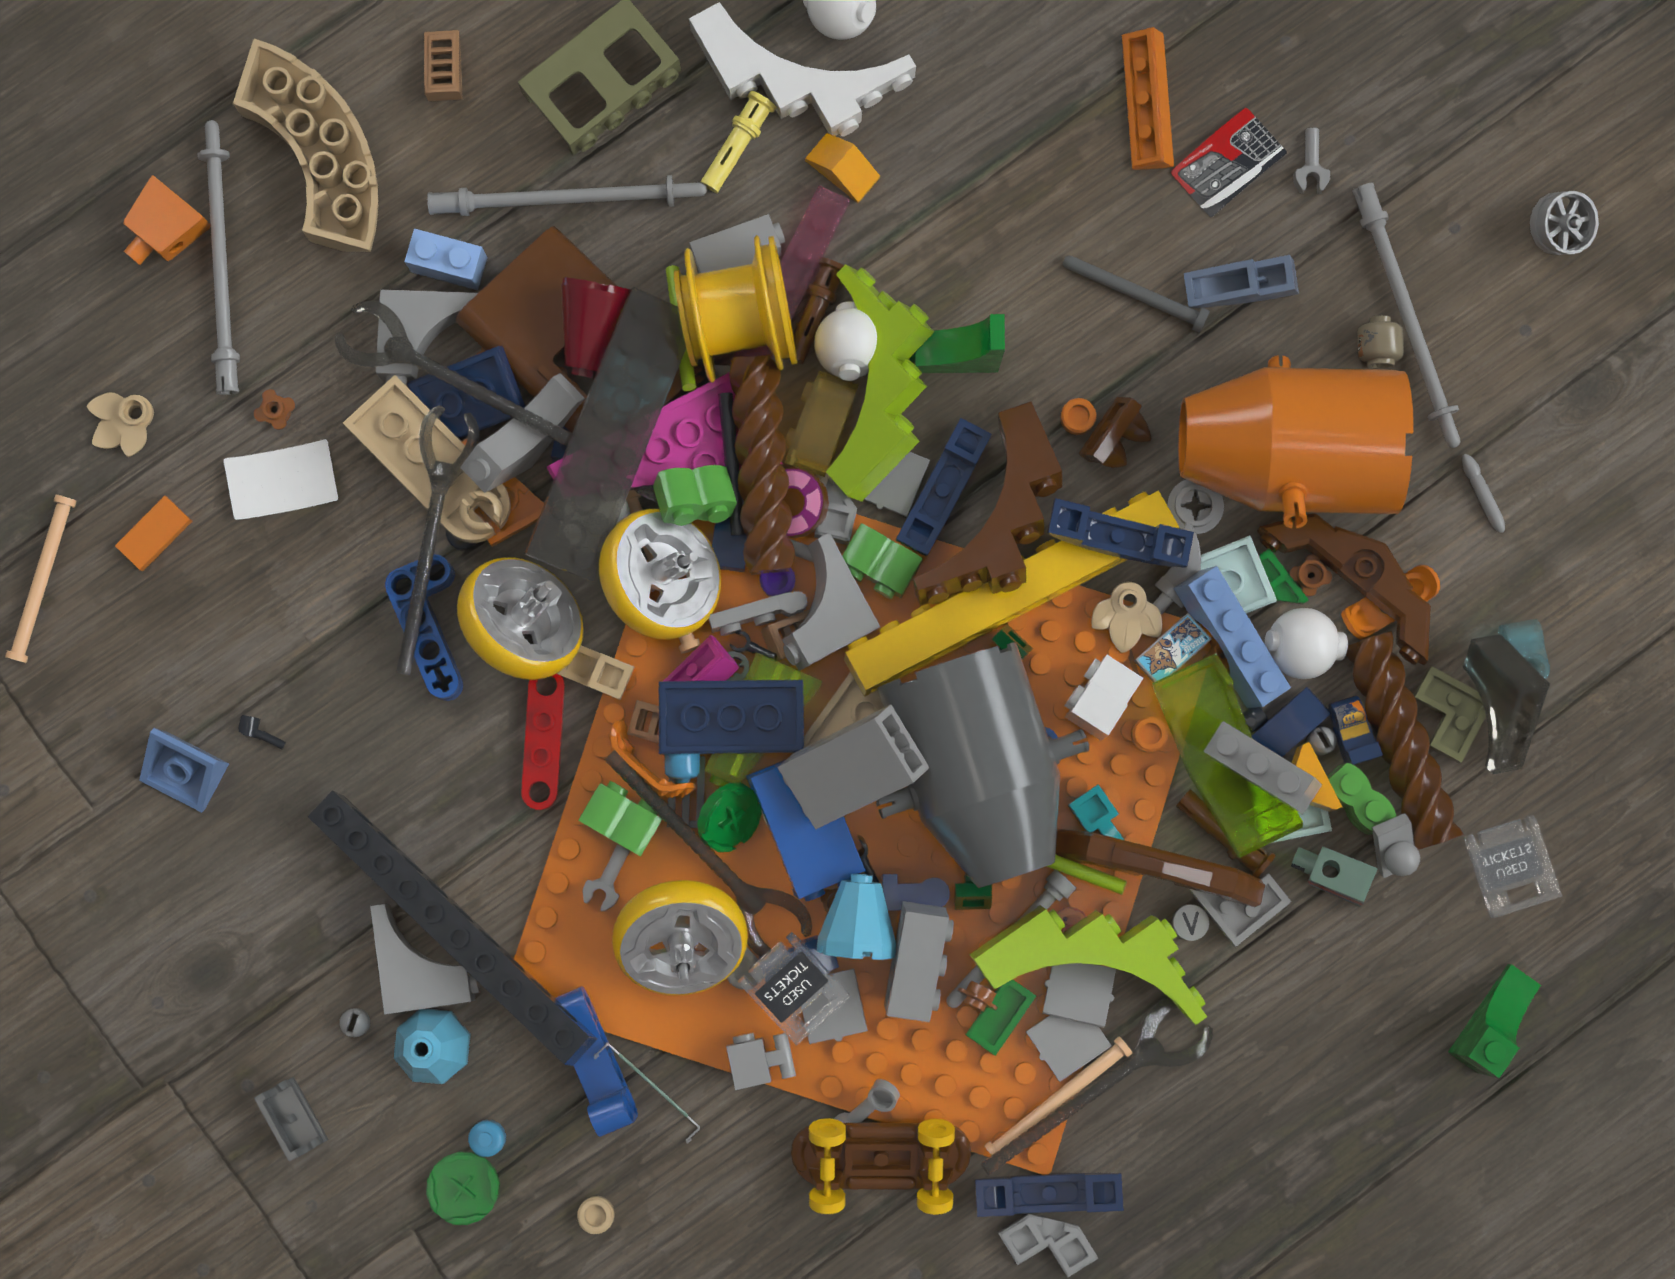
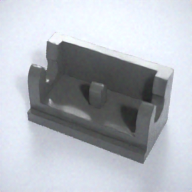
M294 1077L284 1080L272 1089L254 1097L289 1162L329 1140Z

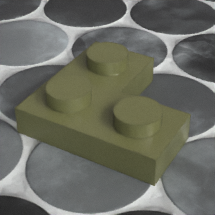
M1430 666L1416 689L1414 697L1416 701L1443 715L1430 739V748L1459 764L1465 758L1495 700Z

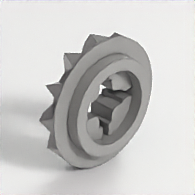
M1184 480L1173 488L1167 503L1168 508L1179 525V529L1184 530L1185 522L1189 521L1196 535L1213 529L1221 520L1224 511V501L1221 494L1189 480ZM1194 492H1196L1198 504L1210 506V508H1205L1198 512L1196 521H1194V516H1192V510L1181 507L1192 501Z

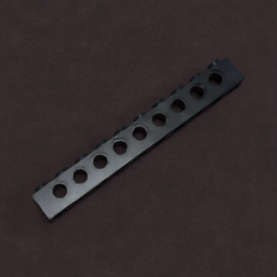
M332 790L309 814L308 818L564 1065L573 1066L597 1040L578 1019L344 795Z

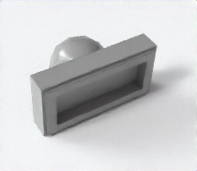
M1399 815L1372 827L1377 867L1382 877L1385 878L1392 874L1407 876L1415 872L1421 857L1418 849L1414 846L1412 826L1407 815Z

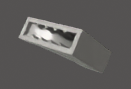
M767 214L689 242L699 273L752 264L755 253V235L760 237L762 245L769 244L768 237L774 236L778 255L781 256L780 244L785 243V238L780 224H772L771 218Z
M380 289L376 374L381 380H385L386 383L396 375L407 385V381L417 379L420 362L428 346L442 331L456 323V317L459 312L478 293Z
M561 373L553 376L540 393L517 416L492 436L477 444L460 468L484 493L532 468L585 398Z
M830 532L807 546L816 572L814 600L800 626L782 639L785 645L783 647L785 656L792 665H796L798 671L880 628Z
M391 904L370 906L384 1015L476 1001L475 993H480V983L463 966L434 961L413 948L400 932L392 913Z

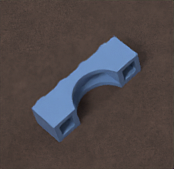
M1217 566L1201 569L1173 588L1191 617L1201 623L1220 645L1230 668L1228 679L1246 708L1264 707L1291 688Z

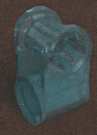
M1530 619L1500 625L1498 630L1499 642L1505 656L1511 683L1521 690H1530L1543 683L1549 676L1550 665L1544 646V635L1540 622L1537 619ZM1527 667L1528 670H1534L1535 675L1525 674L1524 668Z

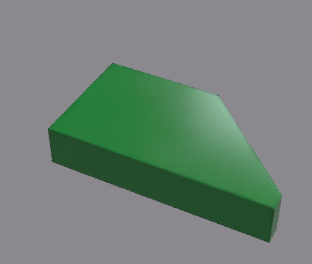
M1269 548L1259 555L1277 601L1304 604L1309 600Z

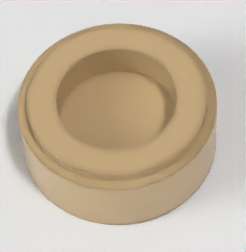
M592 1196L586 1199L580 1205L577 1214L579 1225L590 1234L605 1232L612 1225L615 1217L613 1205L609 1200L601 1196Z

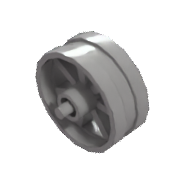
M1578 191L1548 193L1539 199L1532 210L1530 218L1531 235L1536 245L1544 252L1553 255H1568L1582 252L1595 239L1599 226L1598 211L1593 201L1584 193ZM1562 197L1570 200L1566 210L1561 199ZM1553 205L1557 215L1550 214ZM1576 209L1578 210L1580 216L1578 214H1575ZM1559 233L1557 245L1553 242L1552 238ZM1569 234L1574 239V242L1567 248Z

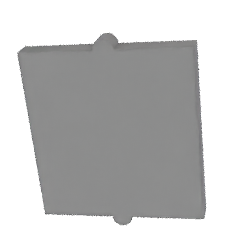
M909 452L864 500L875 504L878 510L885 508L907 517L930 460Z
M1082 963L1052 966L1049 980H1046L1044 983L1047 991L1042 1014L1104 1028L1109 1003L1114 1000V996L1111 993L1116 969Z
M850 969L833 974L824 973L823 975L828 979V982L801 1006L809 1044L831 1039L841 1041L844 1036L868 1031L855 970Z
M1051 1015L1026 1031L1040 1052L1039 1059L1046 1061L1059 1082L1112 1047L1098 1026Z

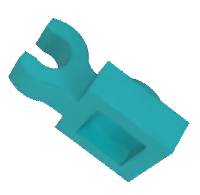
M1099 784L1068 805L1086 832H1094L1098 829L1101 835L1124 840L1111 822L1119 813Z

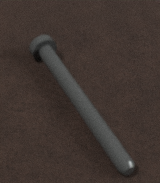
M1066 256L1062 265L1072 272L1193 324L1192 330L1195 332H1201L1210 312L1205 308L1198 312L1076 257Z

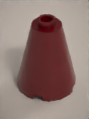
M565 277L561 284L565 366L572 367L571 374L592 378L593 371L601 372L632 299V290Z

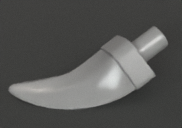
M1189 521L1185 522L1184 530L1194 532L1188 566L1186 568L1171 567L1155 584L1162 594L1155 600L1153 605L1159 609L1161 615L1172 602L1181 608L1184 606L1173 588L1201 570L1199 541Z

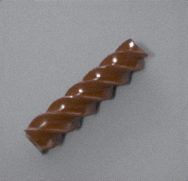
M773 354L734 357L729 373L730 384L736 395L733 401L732 415L735 426L738 429L735 440V452L741 465L738 475V489L744 500L740 518L743 531L747 536L743 555L746 567L751 575L790 572L789 569L795 557L793 543L786 535L791 526L792 513L790 507L783 499L789 488V477L786 470L780 464L786 453V441L782 433L777 429L782 421L784 411L780 399L774 393L780 383L781 373L775 361L771 359Z
M1390 631L1348 645L1346 656L1354 663V683L1360 693L1366 697L1365 712L1367 719L1373 728L1378 731L1377 742L1383 754L1381 757L1390 765V785L1393 791L1402 798L1401 815L1406 814L1409 818L1412 831L1415 833L1413 839L1414 846L1419 850L1444 843L1464 834L1453 822L1454 806L1449 795L1441 788L1442 773L1440 766L1428 753L1430 748L1429 735L1425 727L1416 720V698L1404 686L1405 668L1400 658L1392 652L1393 634Z

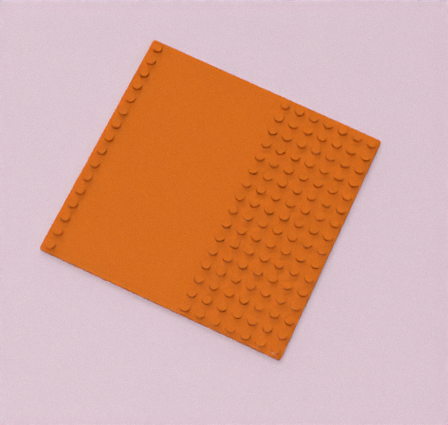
M856 514L850 538L851 541L862 523L923 558V561L913 578L939 567L964 549L936 540L926 557L896 541L901 528ZM698 519L694 520L693 523L705 534L712 545L716 523ZM813 530L814 532L808 536L789 539L809 545L818 538H814L815 530ZM836 543L841 555H843L848 545ZM795 556L791 566L795 574V586L791 593L799 590V592L806 594L808 603H806L807 607H805L806 610L804 611H807L812 606L816 591L814 562ZM746 566L744 573L720 569L721 591L717 606L712 614L769 598L770 596L761 588L760 574L751 575ZM686 575L679 578V580L687 578ZM864 577L861 582L856 580L880 625V628L866 635L868 640L880 635L879 630L890 622L898 620L901 624L911 619V613L921 607L915 595L913 579L902 598L894 595L892 599H888L873 589L876 584ZM1079 585L900 678L901 683L916 680L915 672L998 646L992 638L1008 624L1033 648L1022 661L1044 727L1050 728L1058 737L1082 729L1065 718L1070 709L1064 705L1079 685L1082 687L1086 686L1089 679L1084 677L1095 658L1101 662L1106 655H1109L1130 670H1132L1128 658L1130 650L1122 653L1115 647L1110 637L1109 628L1094 629L1091 625L1094 608L1099 602L1111 598V595ZM657 590L651 592L649 598L656 602L660 592ZM1123 599V604L1126 606H1131L1134 604L1133 602ZM940 603L930 604V606L932 608ZM1164 612L1161 615L1162 632L1160 637L1181 618ZM780 613L775 615V621L768 624L755 626L754 621L741 625V631L746 632L752 642L768 650L761 630L770 624L789 617ZM709 619L700 628L692 632L694 638L699 639L700 644L710 635L714 636L727 652L733 651L730 644L737 648H743L747 643L745 637L739 636L736 633L721 636L720 631L712 633ZM1199 624L1202 627V629L1212 638V634L1202 624ZM625 625L614 659L635 668L621 700L602 693L514 959L555 998L583 986L592 1002L604 1032L729 1073L732 1072L726 1046L734 1044L732 1037L754 1032L755 1039L763 1037L765 1051L768 1052L776 1050L773 1035L787 1033L796 1076L782 1079L779 1065L771 1066L769 1070L772 1081L766 1083V1085L852 1112L868 1097L874 1082L877 1079H883L898 1089L900 1097L891 1111L881 1112L875 1109L867 1118L882 1123H921L929 1119H943L951 1122L965 1133L970 1141L971 1152L993 1158L984 1145L989 1141L994 1143L1079 1074L1084 1066L1059 1082L1046 1061L1039 1059L1040 1052L1026 1033L1027 1030L1049 1016L1042 1014L1047 991L1044 983L1046 980H1049L1052 966L1040 968L1013 979L1035 994L1036 998L996 1056L965 1035L980 1011L968 1006L964 1001L958 1007L951 1008L947 1005L946 999L976 966L969 954L1017 922L1046 890L1044 888L1048 882L1046 878L1054 869L1045 866L992 884L991 909L955 910V884L964 883L965 872L921 822L918 811L909 809L882 819L878 810L891 806L892 802L877 806L876 801L845 815L844 818L857 851L862 847L857 835L865 839L868 847L867 857L881 886L882 874H897L898 884L921 883L925 879L934 877L940 878L949 887V900L943 907L947 910L949 920L954 922L951 941H945L943 954L947 955V966L944 977L938 976L936 989L941 991L938 1011H932L930 1022L886 1015L884 1000L892 959L873 960L872 954L869 957H863V959L837 957L839 967L828 972L833 974L850 969L855 970L868 1029L866 1032L844 1036L841 1041L831 1039L809 1044L801 1007L781 1023L755 995V992L766 983L765 978L749 989H738L726 978L708 990L689 995H665L642 988L631 981L619 967L613 952L612 935L614 924L622 908L634 896L651 886L668 881L690 880L712 885L728 894L737 903L745 917L748 931L747 947L757 959H759V956L793 946L794 942L819 935L827 912L820 897L805 901L804 897L798 899L793 895L791 890L793 888L763 815H761L757 829L748 841L738 843L734 846L737 849L731 852H717L702 842L698 835V828L667 827L668 798L665 797L666 795H658L655 787L622 758L618 759L616 752H611V738L608 735L616 720H623L628 733L637 700L659 706V682H663L693 652L681 654L679 646L682 644L679 638H651ZM794 625L789 626L790 629H791V632H794V631H795ZM779 630L778 632L780 634L781 639H783L782 634ZM1141 634L1139 641L1131 648L1134 659H1137L1160 637H1150ZM1210 641L1159 687L1137 665L1139 675L1143 677V680L1128 701L1127 708L1110 734L1103 740H1099L1082 729L1087 738L1073 742V745L1088 741L1089 752L1061 759L1057 765L1061 775L1057 831L1065 829L1086 832L1068 805L1099 784L1119 813L1111 822L1123 839L1152 847L1207 669L1203 663V656L1208 654L1210 650ZM848 645L800 671L787 658L772 662L747 651L742 653L749 661L750 667L749 674L745 680H803L805 736L850 673L844 661L845 652L849 651ZM734 658L739 667L735 673L742 674L744 666H739L742 661ZM647 712L642 731L648 732L653 712ZM1147 716L1160 718L1166 724L1169 733L1166 744L1160 750L1151 753L1139 750L1134 745L1131 737L1132 728L1135 723ZM627 734V739L634 747L632 755L660 780L664 778L669 781V777L665 774V755L659 754V743ZM792 753L700 754V756L706 757L704 804L712 793L728 783L741 782L750 787L746 778L747 775L788 759ZM697 777L690 779V782L695 784L696 789L690 792L689 821H696ZM609 781H612L629 791L626 798L638 804L643 799L659 808L657 816L662 818V821L641 857L632 851L629 852L614 882L615 892L619 894V899L613 907L606 911H601L606 893L602 889H597L593 893L590 902L584 903L583 887L587 880L594 881L601 878L618 843L578 820L599 784L607 786ZM680 795L676 796L675 820H682V798H680ZM1098 829L1093 832V833L1100 834L1099 831H1098ZM1083 864L1126 880L1127 883L1121 895L1060 872L1076 889L1067 899L1063 897L1060 902L1056 899L1047 909L1048 912L1054 909L1058 914L1065 909H1073L1085 918L1097 910L1104 917L1108 914L1113 917L1122 931L1117 935L1118 937L1125 934L1143 875L1137 876L1097 865ZM836 883L827 888H824V890H832L839 887ZM901 910L888 911L895 940ZM1066 924V927L1061 930L1062 933L1071 928L1073 925ZM663 942L650 947V949L655 950L666 948ZM700 943L694 947L696 951L704 952L707 949ZM986 978L979 983L993 992L996 990L988 983ZM1074 1097L1002 1154L1003 1159L1001 1161L1041 1175L1050 1174Z

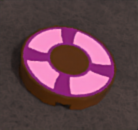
M796 467L784 468L789 477V488L783 499L790 507L792 513L791 526L786 535L794 539L805 537L813 533V530L818 525H821L826 518L829 506L827 489L823 482L809 470Z

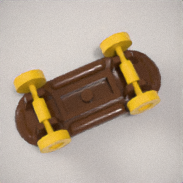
M825 1118L812 1122L797 1133L792 1142L791 1157L797 1172L806 1181L815 1186L809 1193V1207L817 1213L834 1214L843 1210L845 1207V1192L843 1189H920L917 1192V1207L919 1210L927 1214L938 1215L947 1213L953 1208V1193L948 1189V1185L955 1182L965 1172L970 1163L971 1147L965 1133L951 1122L943 1119H929L921 1123H842L836 1119Z

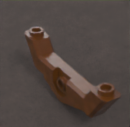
M1316 513L1308 514L1307 523L1301 528H1296L1295 518H1292V528L1286 527L1284 521L1259 527L1257 532L1261 536L1259 538L1260 542L1272 552L1279 550L1285 554L1306 548L1310 553L1317 556L1320 561L1397 621L1396 644L1401 648L1399 654L1406 661L1413 665L1417 663L1425 665L1428 662L1431 605L1412 591L1411 583L1386 543L1337 526L1333 528Z
M1065 829L1057 831L1055 854L1074 862L1097 865L1137 876L1147 875L1171 881L1176 886L1216 895L1228 901L1254 908L1261 905L1265 884L1261 879L1239 869L1093 832Z

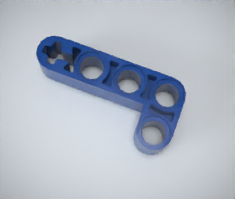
M432 554L390 572L385 581V588L427 689L435 697L444 701L456 699L461 694L463 680L428 596L451 586L455 578V571L453 566L444 557ZM435 564H443L445 567L444 576L440 580L431 581L428 576L430 568ZM403 578H410L412 581L411 590L405 595H398L396 593L398 581ZM417 610H423L426 615L424 624L416 628L411 627L409 622L411 614ZM431 642L438 643L440 648L438 656L433 660H425L423 657L424 647ZM441 668L445 677L453 679L448 684L449 690L447 692L437 688L442 683L440 675L435 670L429 672V669Z
M581 986L556 997L597 1038L593 1045L573 1065L590 1104L587 1106V1111L596 1134L602 1137L634 1123L638 1117L637 1108L612 1049L607 1045L598 1054L599 1057L594 1059V1055L608 1042V1039L586 990Z

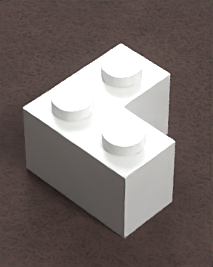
M1106 655L1101 662L1096 658L1084 675V677L1089 679L1086 686L1082 687L1079 685L1064 705L1070 709L1065 718L1099 740H1103L1110 734L1127 708L1128 701L1143 680V677L1109 655Z

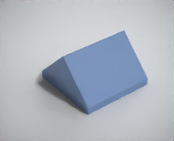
M153 728L149 735L139 781L202 813L207 807L229 763L166 731Z

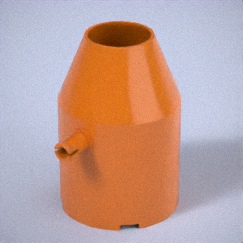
M1279 355L1268 361V367L1258 369L1183 398L1178 434L1179 473L1182 478L1257 511L1284 512L1283 521L1284 525L1288 528L1293 526V516L1295 517L1296 528L1303 527L1307 523L1306 512L1399 514L1401 512L1408 492L1412 466V456H1405L1406 433L1413 434L1412 394L1405 371L1290 368V359L1282 355V366H1280Z

